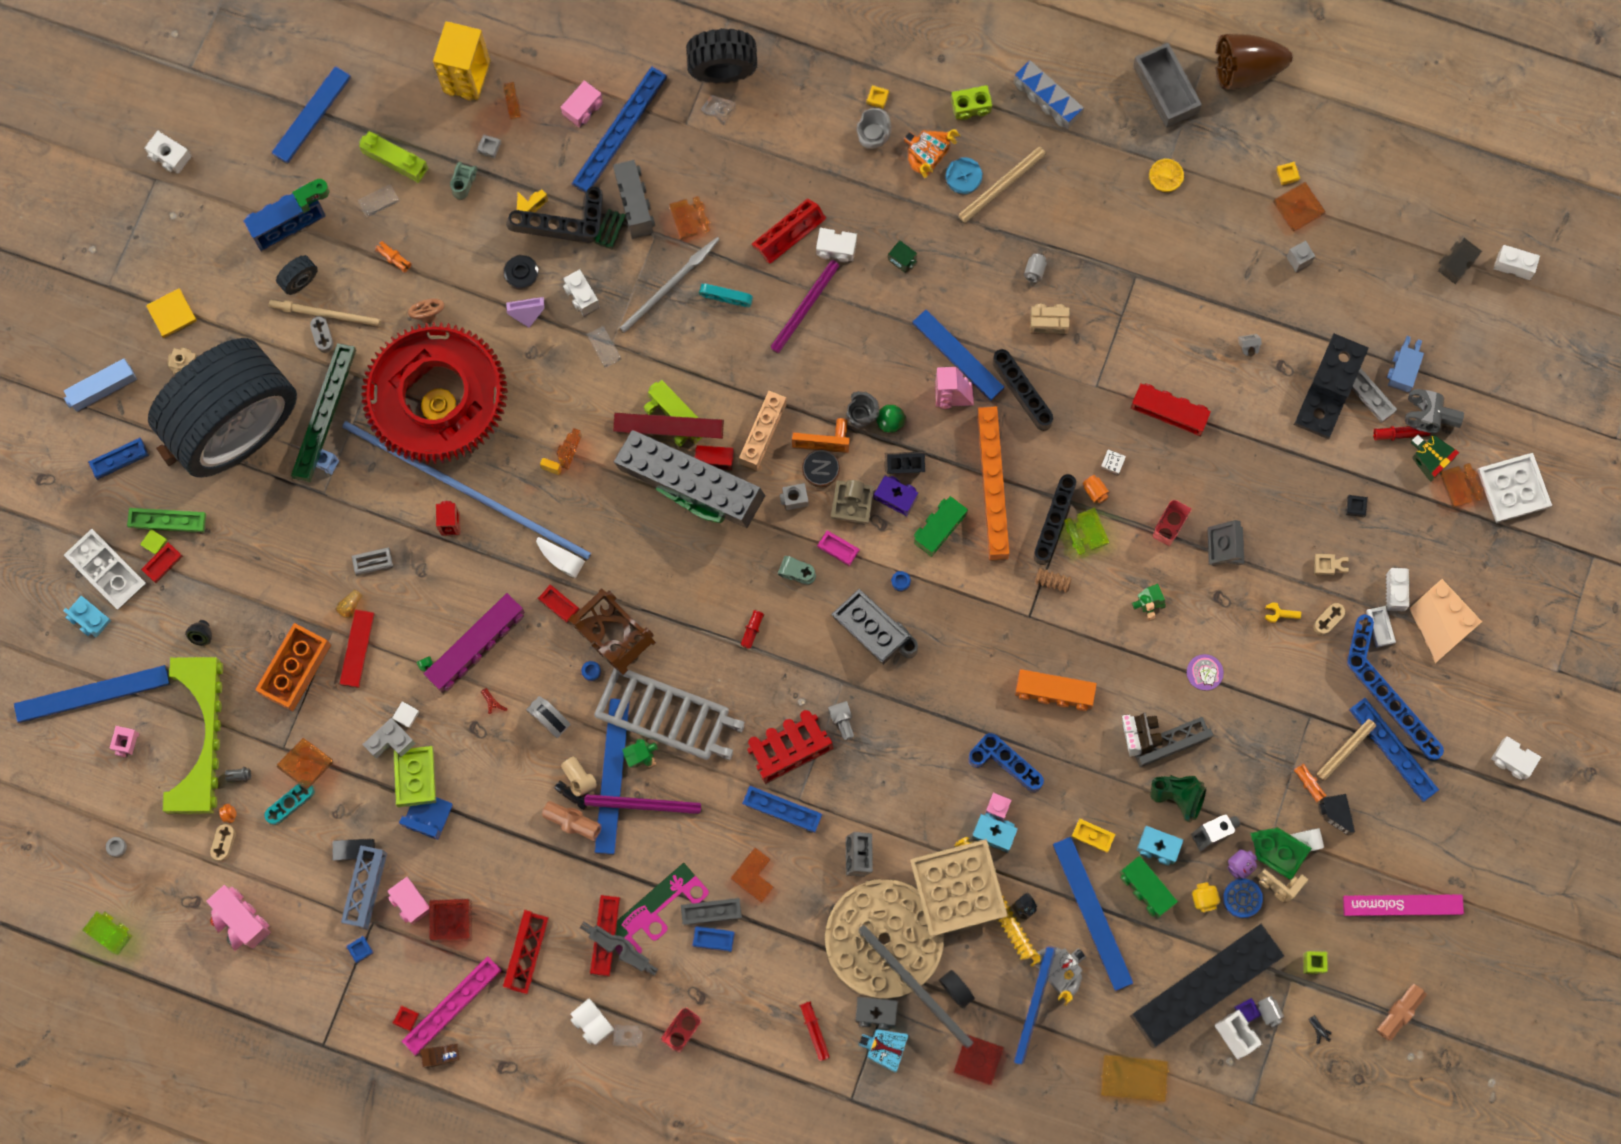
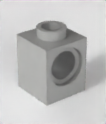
M805 483L782 487L783 493L779 494L781 505H785L786 510L809 506ZM791 494L799 496L795 501L790 500L788 497Z

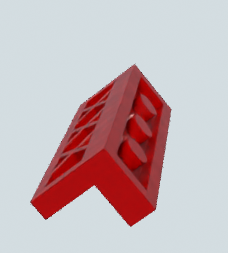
M807 198L751 244L756 250L761 252L766 262L771 264L827 218L820 206Z
M524 910L503 984L505 989L528 994L549 917ZM532 919L543 920L542 928L534 932L531 927ZM534 936L537 946L528 951L525 945L526 941ZM529 955L532 961L531 967L523 970L520 965L521 959ZM524 975L527 981L525 989L514 987L516 978Z

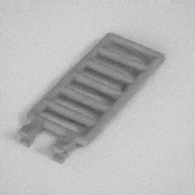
M615 668L613 669L594 713L597 719L708 760L713 753L731 761L733 750L716 745L723 725L742 733L745 722L727 717L729 709L725 706L628 670L622 676L630 678L615 715L611 716L603 713L619 675H622ZM637 682L648 685L633 722L629 723L622 720ZM656 688L666 692L652 727L648 730L640 727V723ZM674 695L684 700L670 734L666 737L657 732ZM691 702L702 707L688 741L684 744L675 739ZM711 709L720 714L703 751L693 746L708 710Z

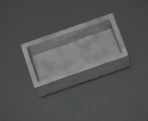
M1169 43L1135 57L1133 67L1166 128L1199 114L1202 104Z

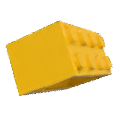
M445 21L433 58V64L442 90L447 95H459L466 100H478L490 64V58L482 30Z

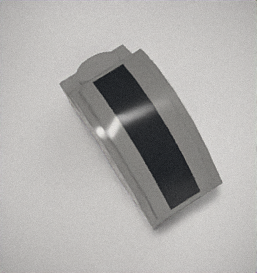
M540 696L526 709L556 738L571 725L556 708Z

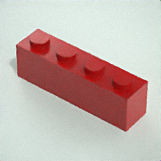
M1140 383L1130 408L1200 437L1211 413L1204 405H1195L1186 398L1174 397L1172 393L1165 390L1159 391L1148 383Z

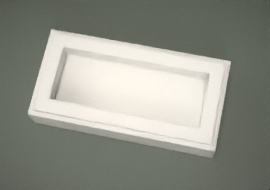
M1386 606L1366 610V614L1371 616L1374 621L1372 636L1376 648L1395 644L1396 641Z

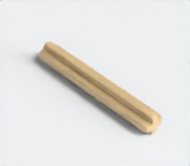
M1368 719L1317 773L1318 777L1326 780L1376 727V724Z

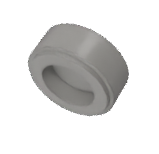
M112 837L106 843V851L113 857H120L127 850L126 842L120 837Z

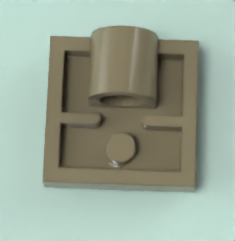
M837 480L831 519L868 524L874 486L864 485V483L856 480H848L847 482Z

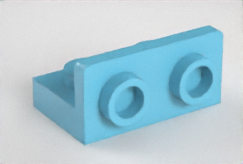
M80 596L69 610L67 608L63 610L68 614L65 618L74 625L76 622L82 626L80 630L88 637L92 634L96 638L111 622L106 615L83 596Z

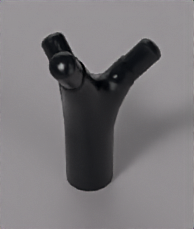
M1315 1015L1310 1017L1308 1020L1314 1027L1317 1035L1316 1044H1320L1321 1037L1330 1042L1331 1039L1328 1035H1331L1332 1032L1325 1029Z

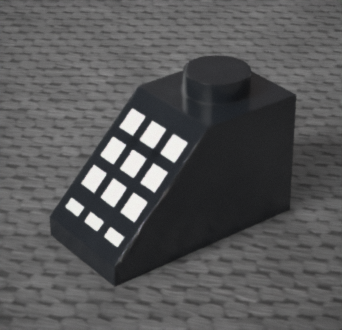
M1341 794L1322 798L1320 804H1318L1320 815H1323L1324 820L1346 835L1355 833L1347 795Z

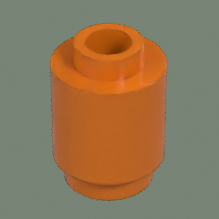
M1092 475L1082 483L1084 490L1094 503L1098 502L1101 504L1109 498L1108 494L1110 492L1099 477L1097 478L1095 475Z

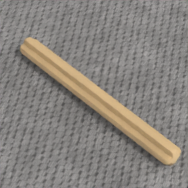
M1038 147L959 214L962 222L966 223L1045 156V151Z

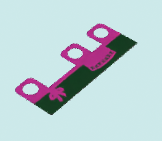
M683 862L617 920L616 935L627 939L635 946L636 951L641 954L642 949L631 937L642 928L652 940H658L668 930L667 925L657 915L681 892L692 903H700L708 896L709 891ZM694 886H699L703 890L702 896L698 899L690 895V890ZM653 922H658L662 926L661 932L657 935L649 931V926ZM617 945L615 947V950L619 953V955L622 952L621 945Z

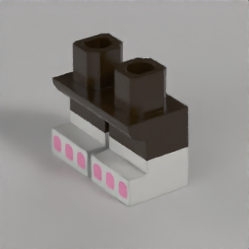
M1146 712L1140 714V716H1122V724L1130 757L1153 752V747L1163 744L1161 733L1150 734V729L1159 728L1157 716L1146 717Z

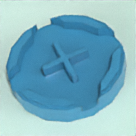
M962 157L949 164L945 178L951 190L959 194H969L978 189L982 182L983 173L976 161L971 158Z

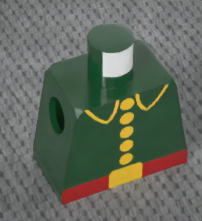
M1419 435L1411 441V444L1418 450L1412 458L1430 482L1459 454L1456 449L1434 435L1427 442Z

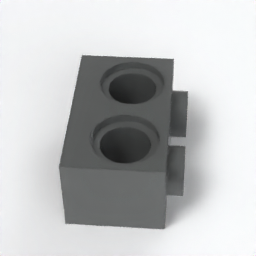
M853 832L846 836V876L865 877L872 873V833Z

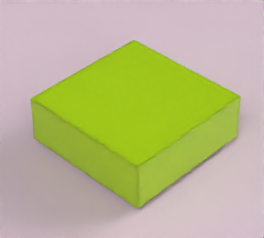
M151 529L140 545L156 555L168 540Z

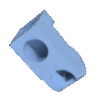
M322 449L316 467L332 475L339 459L333 453Z

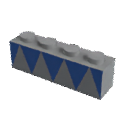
M1030 60L1015 74L1014 85L1016 88L1024 91L1033 103H1038L1044 113L1050 114L1055 118V122L1059 126L1069 129L1082 116L1084 107Z

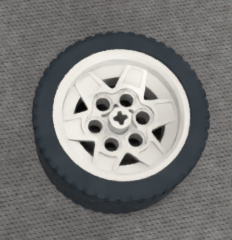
M236 338L210 348V350L203 352L202 355L190 361L181 371H178L155 397L149 409L148 424L191 476L197 478L210 477L234 467L242 462V460L248 458L249 455L255 453L263 444H266L291 415L296 405L297 391L254 340Z

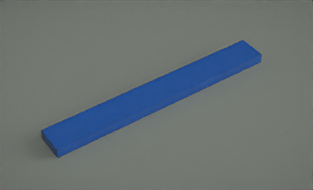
M651 66L573 180L572 185L586 193L589 187L595 185L667 79L665 73Z
M163 665L14 703L17 722L21 723L170 685L167 666Z
M610 699L608 715H615L621 699ZM630 700L622 716V720L627 722ZM610 723L607 724L600 796L620 797L624 765L622 749L626 745L627 730ZM599 807L598 823L601 824L602 828L596 839L595 853L615 855L619 808Z
M1069 837L1052 844L1114 991L1133 984L1072 838Z

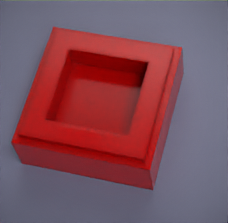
M401 1005L392 1024L411 1032L420 1014Z

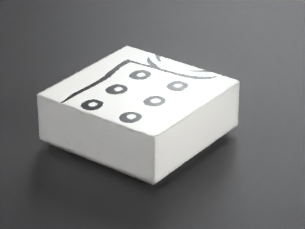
M1108 450L1101 468L1119 475L1126 456Z

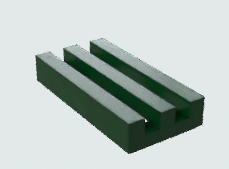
M608 209L595 244L613 249L626 215ZM610 216H613L609 224L608 230L606 232V235L604 237V240L601 241L608 221L610 219ZM617 218H620L609 244L607 241Z

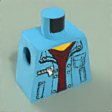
M876 1030L874 1038L862 1034L859 1046L870 1049L867 1058L896 1073L908 1035Z

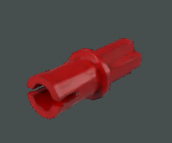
M753 610L750 621L745 626L746 631L742 638L741 646L747 649L752 647L756 634L760 632L758 629L765 614Z

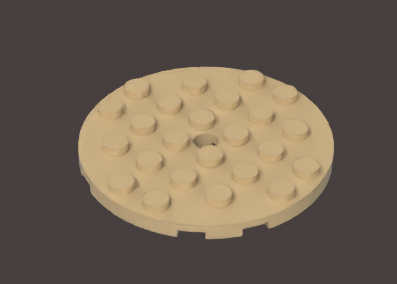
M878 879L852 888L839 899L828 918L825 946L834 972L848 987L862 995L878 999L897 998L913 992L859 934V928L863 924L878 940L879 936L883 933L889 935L890 942L883 945L921 986L932 976L941 959L944 934L930 936L918 889L897 880Z

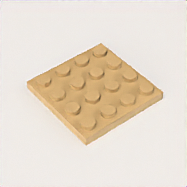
M987 839L910 859L931 937L1008 917Z

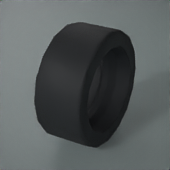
M950 970L939 979L947 993L962 1009L975 999L967 985L953 970Z

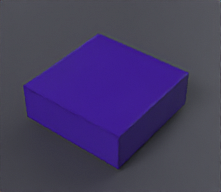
M1252 998L1234 1007L1235 1011L1240 1010L1247 1022L1261 1016Z

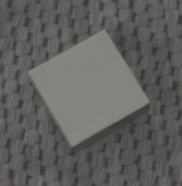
M483 134L477 153L495 158L501 140Z

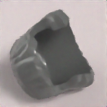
M857 391L851 394L852 402L847 407V420L855 428L865 427L875 421L879 416V403L877 399L867 392Z

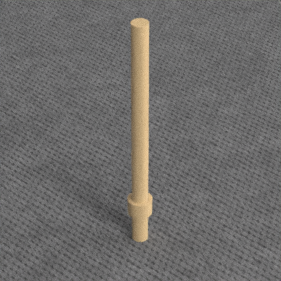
M286 300L284 302L269 301V307L283 309L284 312L291 313L294 311L380 326V319L297 305Z

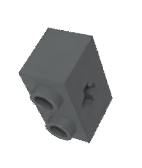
M858 997L855 1022L859 1023L860 1027H871V1024L879 1025V1029L890 1030L891 1026L895 1027L897 1001ZM874 1009H878V1012L882 1013V1015L878 1016V1019H874V1016L870 1014V1012H874Z

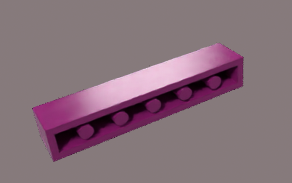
M506 593L423 674L441 693L449 691L454 686V681L458 677L462 678L466 675L468 668L472 664L478 663L482 658V654L486 650L490 651L496 645L495 641L499 637L506 636L510 631L509 628L514 623L517 624L523 619L524 609Z

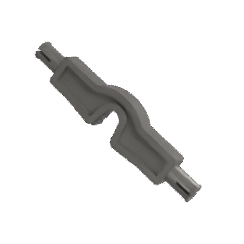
M585 921L579 927L590 934L589 938L609 953L617 945H621L622 952L619 959L639 971L646 970L655 976L659 970L648 963V958L634 950L632 944L627 939L611 935L598 926L592 927Z

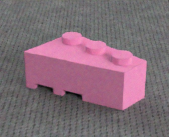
M957 367L937 368L935 381L936 407L949 409L952 406L974 405L973 384L968 382L967 377H963V373Z

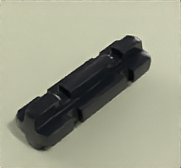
M558 781L554 787L555 790L560 794L563 793L564 797L577 804L582 810H585L587 808L584 804L585 798L575 796L569 786L566 787L567 785L564 782Z

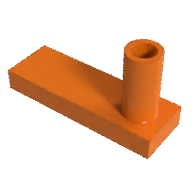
M844 418L837 419L835 436L793 433L792 448L824 449L827 451L849 453L850 438L846 437L848 420Z

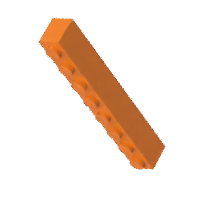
M997 406L978 408L977 419L989 560H1003L1009 558V542Z

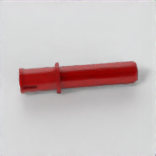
M1390 426V428H1374L1373 430L1375 441L1385 439L1394 441L1397 438H1411L1417 435L1424 437L1431 434L1410 426Z
M809 1001L799 1005V1007L801 1008L805 1019L804 1025H807L818 1059L823 1061L830 1056L817 1021L819 1018H816L812 1002Z

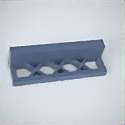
M360 845L341 923L368 930L387 857V852L384 850ZM364 851L374 853L373 860L368 864H365L363 861ZM366 869L369 874L368 880L361 884L358 875ZM361 888L364 896L362 900L356 903L353 895L354 892ZM354 908L359 913L357 922L347 920L349 912Z

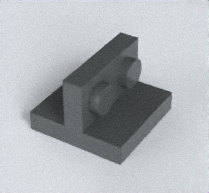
M1233 520L1207 527L1209 565L1215 566L1222 563L1244 564V541L1241 521Z

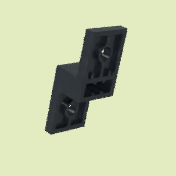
M1333 333L1294 423L1295 426L1326 439L1330 438L1369 347ZM1346 354L1349 361H1340L1339 355ZM1314 411H1322L1324 417L1322 419L1316 418Z

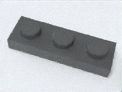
M740 898L681 905L683 926L742 919Z

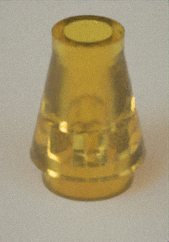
M354 589L337 603L335 610L344 618L352 616L360 599L363 597L362 594Z

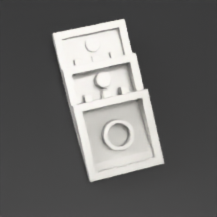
M93 529L86 533L64 554L117 610L146 584Z

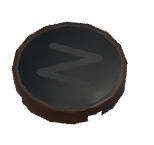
M824 449L814 450L803 461V476L812 486L827 487L836 481L839 476V461L830 451Z

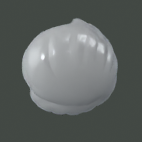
M880 108L865 110L860 121L857 123V134L861 145L867 149H876L888 141L891 133L889 115Z

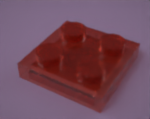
M966 1034L974 1043L968 1049L962 1045L953 1073L991 1086L1004 1047Z

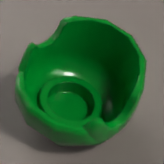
M887 404L880 408L876 422L878 427L884 432L895 433L905 426L906 415L897 405Z

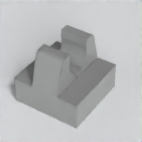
M1252 334L1238 337L1239 345L1245 355H1248L1250 347L1254 348L1255 354L1259 353L1260 345H1262L1260 336Z

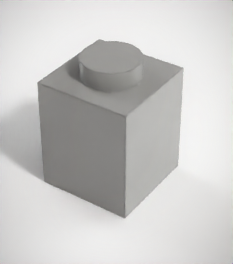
M1304 241L1291 248L1286 258L1295 272H1298L1312 264L1315 254L1308 243Z

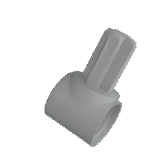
M847 701L828 707L832 722L835 725L838 724L843 739H852L854 733L849 722L852 715Z

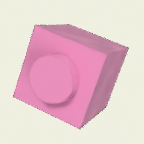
M993 793L986 813L995 816L1000 821H1004L1011 800Z

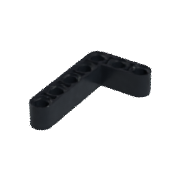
M591 186L587 189L583 199L581 219L514 210L509 214L506 226L510 231L584 243L594 242L600 229L603 193L596 186ZM589 195H595L597 199L593 200ZM587 212H593L596 217H590ZM516 218L520 223L515 224L511 219ZM535 221L539 226H532L530 222ZM549 224L556 225L557 229H551ZM567 227H573L575 232H570ZM590 229L594 234L589 235L585 230Z

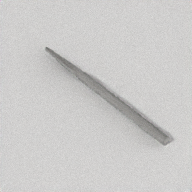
M715 238L691 256L689 262L620 327L623 333L627 332L694 266H698L718 243L719 238Z

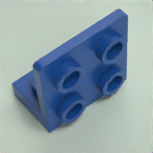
M436 797V803L410 806L406 817L402 816L399 824L402 827L439 840L453 804Z

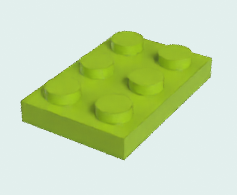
M433 747L410 748L402 757L394 750L396 806L406 807L436 803Z

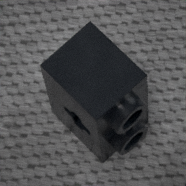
M924 452L884 453L885 472L887 474L925 472Z

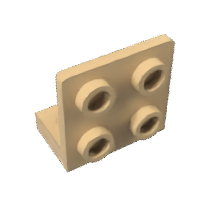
M1265 869L1257 876L1260 880L1259 883L1264 888H1270L1275 892L1274 895L1277 899L1287 903L1295 897L1308 881L1305 876L1301 875L1299 878L1294 877L1285 886Z

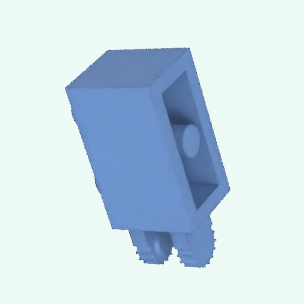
M1406 336L1400 351L1395 352L1392 360L1395 362L1394 368H1390L1387 374V379H1389L1388 386L1408 393L1413 388L1424 353L1419 352L1422 340L1418 339L1416 341L1414 350L1408 348L1411 341L1410 336Z

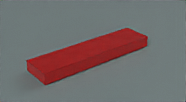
M355 609L340 685L360 687L375 616L374 612Z
M600 895L596 926L611 935H616L620 897ZM594 942L590 974L610 976L613 951L611 953L607 952L596 942Z

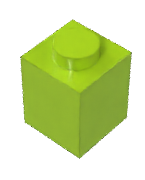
M1305 952L1303 954L1304 974L1327 973V952Z

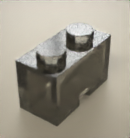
M1466 238L1460 243L1457 241L1450 249L1452 253L1449 256L1445 255L1439 262L1441 266L1438 272L1455 285L1482 253L1479 248Z

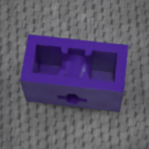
M884 475L874 493V500L907 517L918 498L916 488L908 484L905 486L899 483L900 480L894 476L888 477ZM897 492H900V495H897V497H894V494H896Z

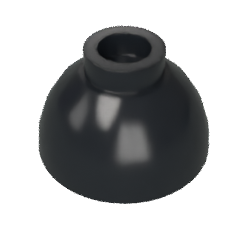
M200 620L190 625L185 632L187 639L195 645L205 646L210 644L212 640L210 625L205 620Z

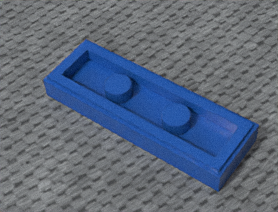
M138 438L88 463L95 478L98 480L149 456L142 439Z

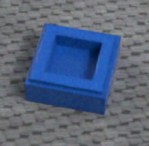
M364 936L346 946L356 963L374 953Z

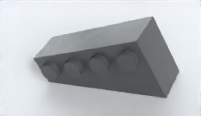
M635 160L614 164V173L631 238L634 239L653 234L652 227H655L653 216L649 215L648 210H651L649 199L644 197V193H647L645 184L640 182L639 177L642 176L640 165L636 166Z

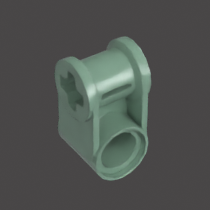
M460 161L457 163L450 182L452 194L456 199L461 200L468 196L472 183L476 178L477 166L463 165ZM459 186L463 187L461 190H456Z
M784 556L778 575L807 585L815 581L816 574L812 565L790 556ZM810 571V575H807L805 578L803 573Z

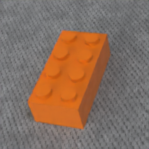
M293 623L255 691L293 712L330 649L331 644L321 636Z

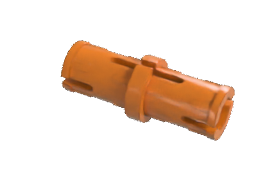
M383 241L379 243L381 247L377 245L375 251L387 258L390 264L396 265L404 273L408 271L405 266L410 269L411 262L403 258L397 250L391 249Z
M1304 763L1293 770L1303 782L1304 789H1308L1316 803L1327 796L1316 782L1317 778L1311 775Z

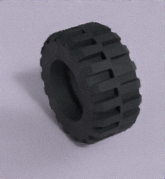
M719 28V30L703 31L699 35L696 34L690 38L686 45L687 69L689 74L698 81L712 82L714 84L737 82L740 79H746L748 76L753 75L757 69L756 41L752 35L743 30Z

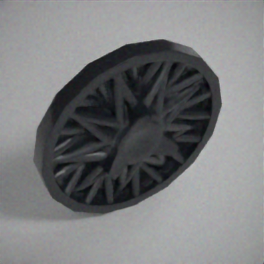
M517 255L506 262L504 277L512 287L525 289L536 282L538 266L531 257Z

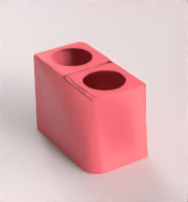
M1177 500L1170 501L1156 525L1153 538L1170 547L1192 508ZM1172 512L1178 513L1181 517V521L1177 525H1171L1168 522V515ZM1163 528L1169 529L1172 533L1171 539L1160 535L1159 531Z
M688 1008L681 1009L661 1037V1041L680 1053L701 1025L700 1017ZM687 1016L693 1017L696 1021L695 1028L689 1031L682 1027V1021ZM674 1033H681L684 1037V1043L679 1047L673 1046L670 1042V1038Z

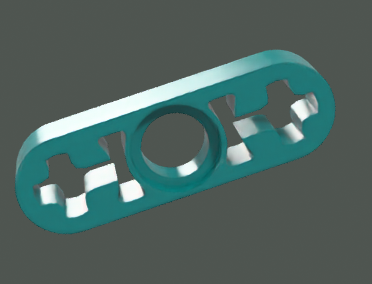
M705 283L701 284L698 293L704 298L742 307H751L753 296L748 293Z
M307 781L298 783L265 811V820L271 825L280 824L313 797L314 787ZM303 786L305 788L309 787L307 795L303 793L299 796L302 799L301 801L293 795L295 792L297 795L302 793L301 788ZM293 798L295 800L292 808L285 807L284 802L286 799ZM279 805L284 811H286L285 814H283V812L280 811L277 814V820H274L273 818L270 820V813L272 811L277 813L280 810L278 808Z

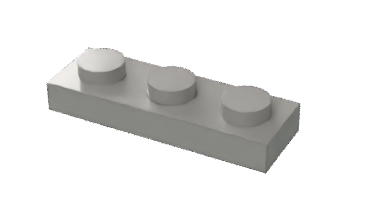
M1360 368L1352 390L1382 423L1393 415L1397 409Z

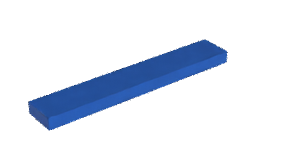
M336 66L333 68L273 149L272 154L287 164L290 162L351 79L348 73Z
M927 310L923 311L913 320L912 324L990 401L1004 390L1005 387Z
M1363 698L1349 709L1361 726L1368 719L1376 724V727L1368 735L1422 802L1439 791L1438 787L1366 698Z
M1048 946L1045 950L1014 1059L1015 1063L1020 1065L1024 1063L1057 947Z

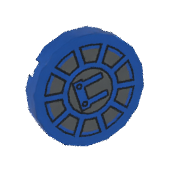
M1246 878L1232 881L1223 893L1225 908L1231 915L1238 918H1249L1255 915L1263 902V895L1259 886Z

